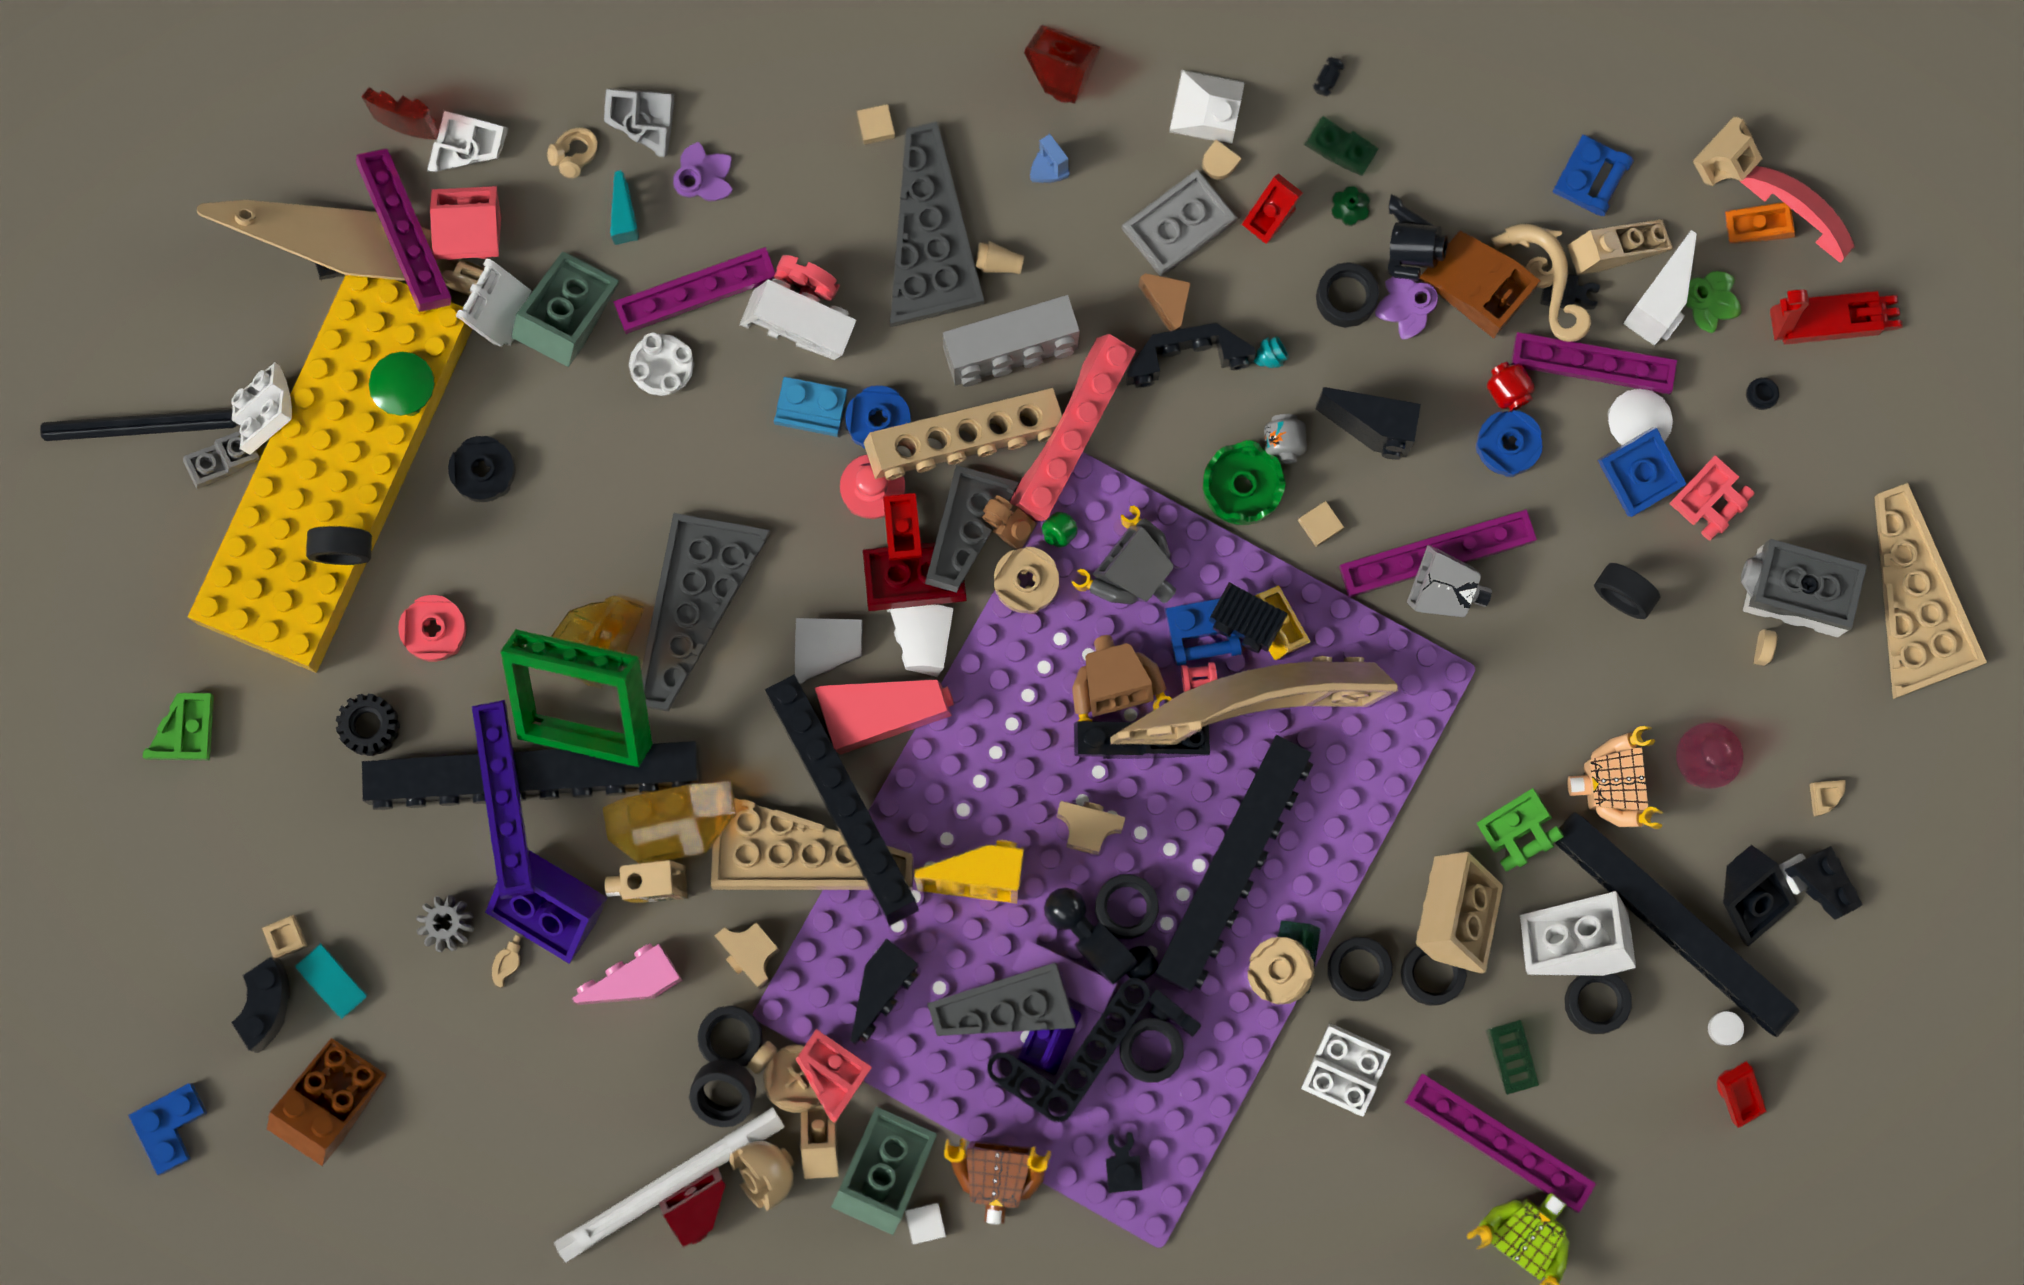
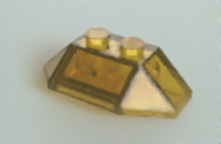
M613 595L605 598L604 602L590 603L569 610L551 637L626 653L644 607ZM571 677L585 683L586 685L594 686L599 689H602L605 685L598 682Z
M731 782L685 785L626 797L602 807L607 840L639 864L667 861L707 853L729 822L737 815Z

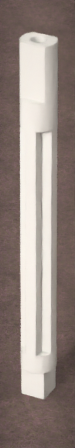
M773 1107L720 1141L556 1240L554 1244L560 1256L566 1263L595 1245V1243L659 1205V1202L730 1161V1154L741 1146L750 1142L763 1141L783 1129L785 1126Z

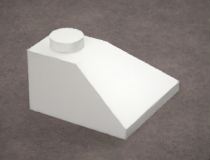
M1182 70L1170 132L1232 144L1244 82Z

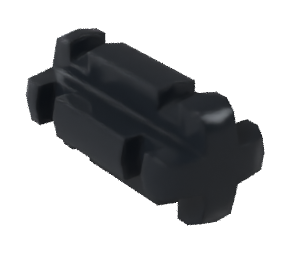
M1334 57L1327 58L1326 62H1328V65L1324 64L1316 79L1318 84L1314 83L1313 89L1319 95L1326 97L1330 95L1331 91H1329V88H1334L1341 74L1339 69H1344V64L1341 60Z

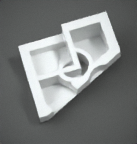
M444 111L438 139L433 145L428 171L436 172L497 159L502 150L508 127Z

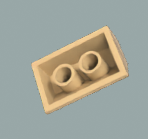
M1469 852L1434 857L1432 871L1429 875L1426 899L1423 903L1420 927L1417 931L1416 945L1435 961L1477 973H1486L1503 885Z

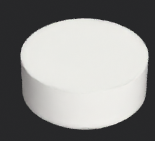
M1724 1011L1715 1014L1710 1019L1708 1033L1715 1043L1723 1046L1732 1045L1742 1038L1744 1025L1738 1015L1733 1012Z

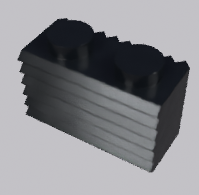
M1229 582L1209 621L1214 623L1212 629L1228 638H1230L1231 634H1234L1243 639L1242 645L1259 653L1261 649L1266 652L1269 651L1288 614Z

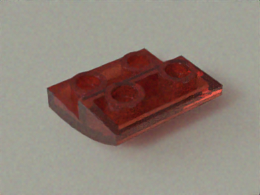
M370 87L361 96L372 117L384 126L416 138L432 140L438 138L439 132L434 125L436 120L429 115L430 109L420 100L415 98L411 101L402 95L398 102H396L385 91L381 90L377 93Z

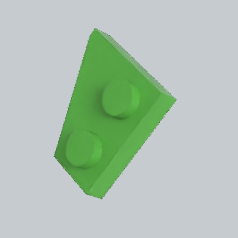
M177 693L170 705L168 715L162 719L156 729L158 733L149 748H145L143 758L146 760L210 761L214 695L211 693Z

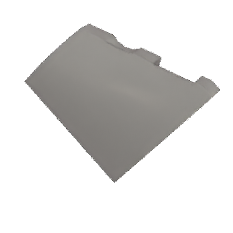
M619 88L606 89L604 122L615 129L622 130L637 143L641 142L655 151L656 155L666 157L672 127L674 94Z
M796 618L795 676L800 685L821 673L834 670L845 662L849 663L862 657V620Z

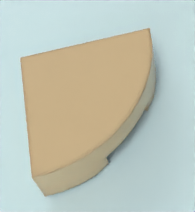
M1845 780L1814 782L1810 784L1814 817L1826 814L1837 806L1845 792Z

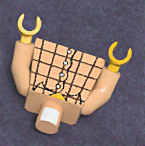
M1639 726L1633 733L1609 739L1594 750L1591 760L1584 764L1585 775L1568 776L1567 786L1569 795H1587L1589 810L1597 811L1600 818L1618 827H1642L1645 824L1653 829H1660L1662 824L1651 823V817L1653 814H1661L1663 811L1655 807H1648L1642 748H1636L1637 745L1651 746L1655 743V739L1644 742L1641 736L1643 731L1652 728L1649 726Z

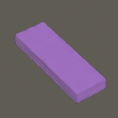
M1026 939L1011 969L1012 971L1021 974L1057 963L1067 998L1103 1014L1117 983L1111 985L1103 976Z

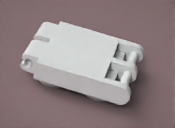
M486 258L483 264L485 266L484 271L480 275L477 284H472L470 288L472 293L465 303L463 310H458L456 317L492 344L500 347L503 344L511 346L514 340L511 337L516 314L532 291L497 263Z

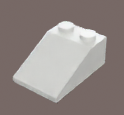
M1692 230L1623 323L1654 346L1661 337L1667 341L1685 317L1680 311L1686 305L1697 235Z
M1616 891L1520 915L1525 966L1528 975L1604 976L1636 968L1629 913Z

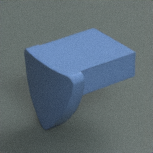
M1048 134L1039 140L1040 151L1034 159L1030 172V180L1032 182L1051 183L1069 177L1068 157L1051 134Z

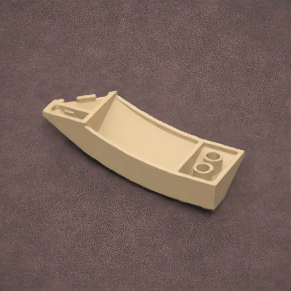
M1319 656L1312 658L1311 662L1278 664L1247 670L1211 681L1178 695L1110 737L1111 744L1176 745L1206 725L1239 715L1301 706L1368 707L1398 691L1397 683L1375 662H1364L1363 657L1344 658V662H1332V657Z

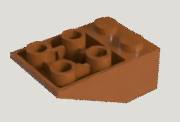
M1461 230L1448 243L1445 260L1438 261L1436 268H1427L1420 276L1421 281L1433 286L1437 294L1493 339L1534 293L1540 283L1537 277L1516 260Z
M331 1038L269 1112L267 1130L323 1166L345 1139L387 1074Z

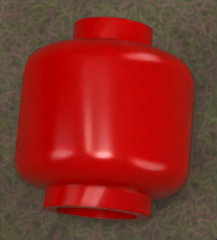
M1506 361L1490 371L1493 376L1487 382V389L1500 409L1509 408L1510 412H1513V410L1515 411L1533 400L1531 395L1535 390V386L1521 364L1510 366Z

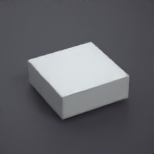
M939 1203L905 1211L913 1244L946 1237Z

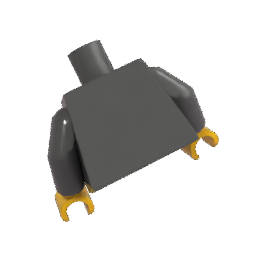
M1130 506L1129 511L1136 517L1129 520L1121 514V523L1127 528V531L1093 573L1096 579L1092 580L1090 574L1085 569H1079L1077 572L1086 576L1087 580L1081 585L1072 581V584L1078 591L1083 592L1090 589V593L1112 603L1131 605L1137 601L1147 602L1152 595L1163 604L1167 603L1174 596L1176 588L1165 580L1174 567L1173 563L1169 560L1171 553L1165 534L1146 518L1141 519L1138 507Z

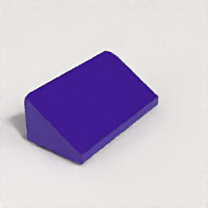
M1070 1007L1077 1027L1081 1013ZM1076 1028L1029 1031L1018 1059L1056 1075Z

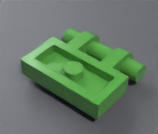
M1533 788L1476 823L1495 853L1505 847L1508 849L1510 855L1500 860L1506 872L1516 866L1521 868L1529 863L1527 859L1542 850L1547 852L1554 847L1553 843L1564 837L1557 826L1547 832L1544 831L1541 825L1552 819V816ZM1532 831L1536 839L1520 848L1516 840Z

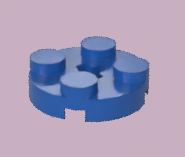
M886 386L867 387L855 398L853 397L846 410L847 430L853 442L864 449V441L870 432L911 423L910 409L898 392ZM876 411H882L883 417L888 418L887 422L882 423L879 427L875 426L874 422L869 421V417L875 416Z
M1514 410L1513 412H1497L1491 415L1480 428L1476 451L1482 462L1491 471L1506 477H1514L1517 474L1528 471L1539 459L1543 447L1542 433L1536 421L1526 413ZM1504 436L1509 439L1511 436H1514L1517 439L1515 446L1518 448L1516 450L1511 448L1506 450L1503 447L1502 437Z

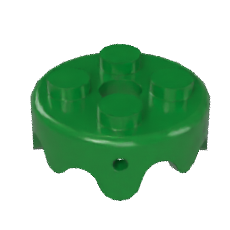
M1245 440L1237 444L1224 446L1216 452L1205 468L1202 490L1206 503L1216 516L1225 522L1235 525H1251L1266 519L1275 511L1283 496L1286 481L1278 458L1267 454L1259 443ZM1245 477L1251 481L1252 489L1247 493H1240L1235 489L1234 481L1237 478Z

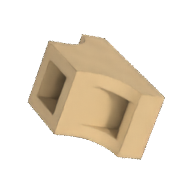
M1734 116L1693 162L1704 183L1714 186L1717 182L1727 178L1743 181L1762 160V157L1744 119Z
M1060 801L1057 818L1064 821L1069 830L1066 848L1099 855L1101 844L1107 836L1121 834L1125 817L1103 812V806L1091 802H1084V806Z
M757 922L741 933L731 932L724 927L714 935L729 952L730 956L726 960L738 975L744 971L759 989L770 981L767 977L766 967L769 960L780 950Z

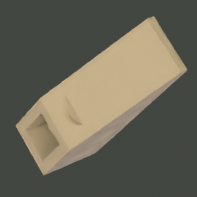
M1662 220L1590 230L1567 245L1577 275L1608 270L1673 249Z

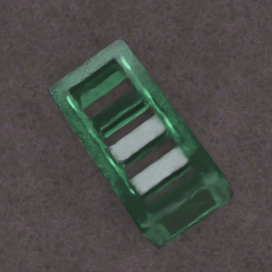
M1521 1020L1486 1030L1505 1094L1509 1095L1539 1086ZM1514 1033L1515 1040L1500 1044L1499 1037ZM1518 1046L1519 1053L1504 1057L1502 1050ZM1519 1059L1523 1060V1066L1507 1070L1506 1063ZM1524 1072L1527 1073V1079L1511 1083L1510 1076Z

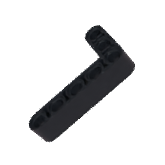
M1138 978L1129 979L1122 984L1055 1085L1012 1055L1004 1052L994 1054L989 1059L987 1064L989 1078L1048 1120L1055 1123L1066 1121L1072 1115L1148 1002L1150 997L1148 985ZM1138 986L1142 990L1143 999L1140 1003L1132 1004L1126 1000L1125 990L1127 987ZM1112 1013L1121 1015L1124 1019V1028L1118 1032L1109 1030L1106 1026L1108 1015ZM1093 1041L1102 1043L1106 1049L1105 1056L1100 1060L1091 1059L1087 1054L1089 1043ZM1005 1059L1011 1063L1012 1071L1009 1076L999 1078L993 1073L992 1066L996 1060ZM1074 1069L1082 1070L1086 1074L1087 1082L1082 1088H1074L1068 1083V1074ZM1027 1078L1035 1079L1040 1085V1091L1034 1097H1026L1020 1090L1021 1083ZM1060 1097L1067 1102L1068 1110L1065 1115L1056 1117L1050 1113L1048 1104L1053 1098Z

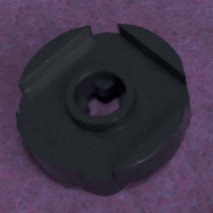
M488 436L471 437L461 443L462 446L456 452H453L448 464L449 478L461 496L475 502H489L506 495L515 477L514 459L507 448L496 439ZM485 461L486 466L491 467L490 472H487L484 477H480L478 473H473V469L479 467V462Z

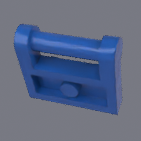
M1582 135L1552 192L1596 215L1605 216L1609 209L1608 202L1625 170L1630 169L1634 160L1624 152H1617ZM1606 161L1612 164L1613 167L1597 197L1593 198L1587 194L1603 163Z
M1219 599L1165 609L1176 666L1186 665V661L1218 655H1242L1240 639L1234 634H1231L1230 638L1227 637L1228 641L1184 648L1182 640L1219 634L1212 629L1214 623L1209 621Z

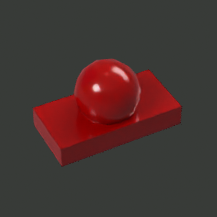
M1747 1061L1733 1069L1725 1070L1719 1075L1717 1090L1721 1097L1725 1099L1731 1120L1738 1128L1767 1111L1754 1070Z

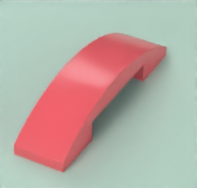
M1756 166L1743 181H1740L1764 202L1774 194L1819 230L1822 235L1815 243L1841 263L1854 248L1852 238L1836 212L1816 192L1797 179L1770 168Z

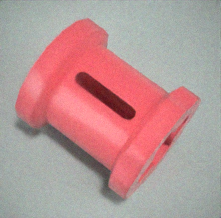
M1209 662L1208 666L1190 668L1187 665H1181L1183 691L1186 692L1217 680L1215 662ZM1206 676V679L1192 680L1194 677Z

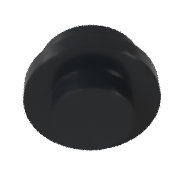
M1757 378L1748 385L1746 398L1748 403L1755 409L1767 410L1777 403L1779 389L1772 380Z

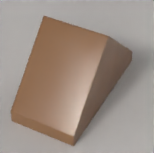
M1147 273L1140 276V289L1168 330L1181 329L1190 282Z

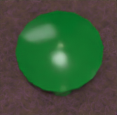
M408 352L392 353L379 360L371 371L368 383L370 395L376 405L389 414L414 416L420 412L421 408L431 398L435 377L426 361L416 354Z

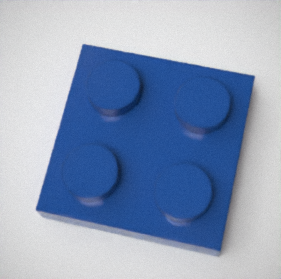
M1654 427L1598 459L1603 472L1628 517H1633L1687 485L1658 429Z

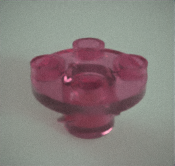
M1702 723L1689 729L1679 739L1676 749V762L1681 774L1689 784L1704 789H1716L1727 785L1739 774L1743 764V749L1737 736L1725 726L1717 723Z

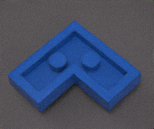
M188 1083L128 1115L157 1176H161L191 1160L177 1129L207 1114L193 1083Z

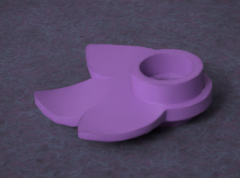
M699 142L690 145L683 151L681 155V168L674 175L673 184L675 190L681 196L690 198L698 195L706 201H717L726 198L732 193L731 186L723 180L730 170L731 157L724 154L705 156V151ZM688 178L696 181L691 187L684 185V181Z
M1389 278L1385 281V284L1390 294L1380 301L1375 315L1385 321L1399 322L1401 339L1412 338L1426 327L1427 315L1438 304L1437 291L1428 283L1416 284L1413 280ZM1420 293L1427 294V301L1423 304L1416 302V297Z

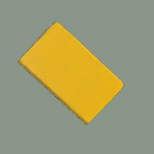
M1279 585L1255 595L1288 614L1269 649L1274 660L1281 659L1310 643L1307 634Z

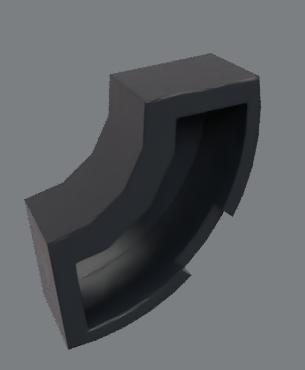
M272 956L243 975L247 986V1001L241 1014L231 1022L248 1050L257 1053L266 1048L279 1033L285 1022L284 1018L290 999V984L285 967L280 959Z

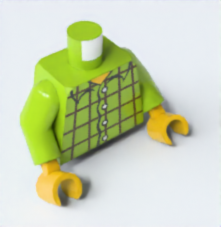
M1551 1192L1540 1207L1527 1198L1522 1202L1518 1200L1506 1202L1493 1207L1481 1221L1479 1227L1468 1232L1467 1239L1469 1240L1478 1234L1482 1240L1480 1246L1477 1247L1478 1250L1491 1243L1541 1281L1544 1277L1545 1280L1539 1285H1559L1568 1264L1569 1240L1565 1235V1227L1556 1219L1567 1204Z

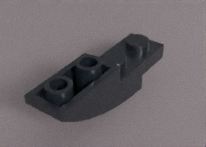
M1077 721L1074 723L1075 756L1103 757V759H1146L1210 755L1209 725L1202 727L1201 730L1176 745L1111 744L1110 737L1134 722Z

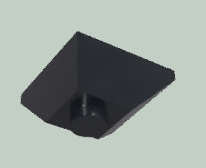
M1750 845L1727 865L1723 904L1743 943L1750 946L1796 906L1797 902L1777 862L1753 845Z

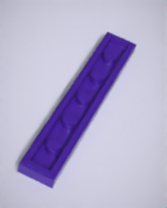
M505 700L472 706L499 896L501 899L533 894L535 890L507 704Z

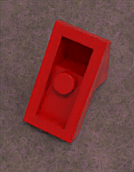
M1278 173L1272 178L1241 225L1267 244L1295 212L1296 208L1294 206L1303 195V192Z
M916 493L883 496L889 561L922 557Z

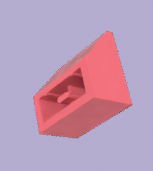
M497 186L432 189L430 218L432 254L435 260L499 257L501 212Z

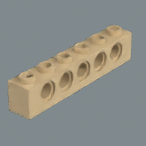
M1050 388L870 432L864 441V446L875 479L886 477V480H894L904 476L906 471L916 469L918 473L926 472L935 468L938 463L947 461L948 465H954L967 459L966 456L978 454V457H986L996 453L999 448L1008 446L1009 450H1014L1027 445V441L1038 439L1039 442H1047L1058 425L1062 413L1054 389ZM1020 416L1029 418L1032 422V427L1025 426L1020 421ZM989 424H997L1002 429V434L994 433L990 429ZM959 431L969 433L972 441H964L960 437ZM928 439L938 440L941 443L942 449L933 448L929 444ZM897 447H907L911 452V456L905 457L901 455Z

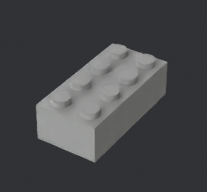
M1065 295L943 332V349L955 386L963 384L964 387H968L981 382L982 377L992 374L994 377H1002L1010 374L1012 368L1022 365L1025 368H1031L1043 363L1045 358L1055 356L1056 359L1072 355L1074 350L1078 349L1080 330L1069 297Z

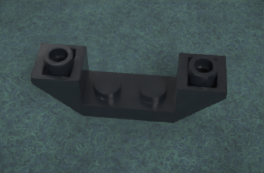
M1218 323L1152 334L1127 370L1126 384L1127 386L1135 384L1136 388L1151 386L1155 380H1159L1158 354H1162V357H1173L1179 355L1181 350L1193 348L1194 351L1199 352L1211 349L1213 347L1212 344H1217L1221 367L1241 370L1249 367V363H1253L1256 355L1255 348Z

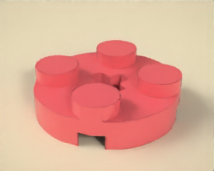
M784 255L781 257L776 267L775 279L800 288V294L802 292L810 293L827 301H831L835 297L840 284H836L837 279L830 273L810 262L806 266L798 265L796 263L799 258Z
M426 595L416 599L415 603L404 610L399 620V636L404 646L412 655L428 662H438L456 655L460 651L467 631L465 617L460 609L450 600L439 595ZM431 620H436L437 625L441 626V631L437 632L434 637H430L428 632H424V627L430 626Z

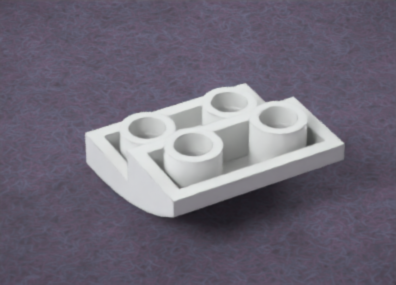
M275 362L265 371H259L245 389L241 388L234 394L231 401L233 405L231 420L241 426L239 431L241 434L240 449L249 455L292 419L289 388L280 365Z
M1329 1023L1301 1089L1363 1117L1391 1055V1050Z

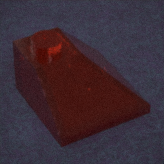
M1041 25L1026 46L1024 54L1045 93L1052 95L1059 102L1075 104L1083 92L1100 51V46Z

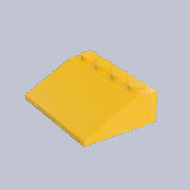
M998 840L996 846L987 845L915 870L917 890L1017 904L1023 849H1017V843Z

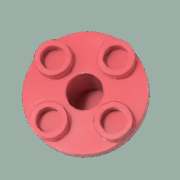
M863 455L854 459L845 468L840 480V492L845 505L851 513L866 519H879L885 517L883 496L905 494L904 476L894 480H886V477L875 479L868 455Z

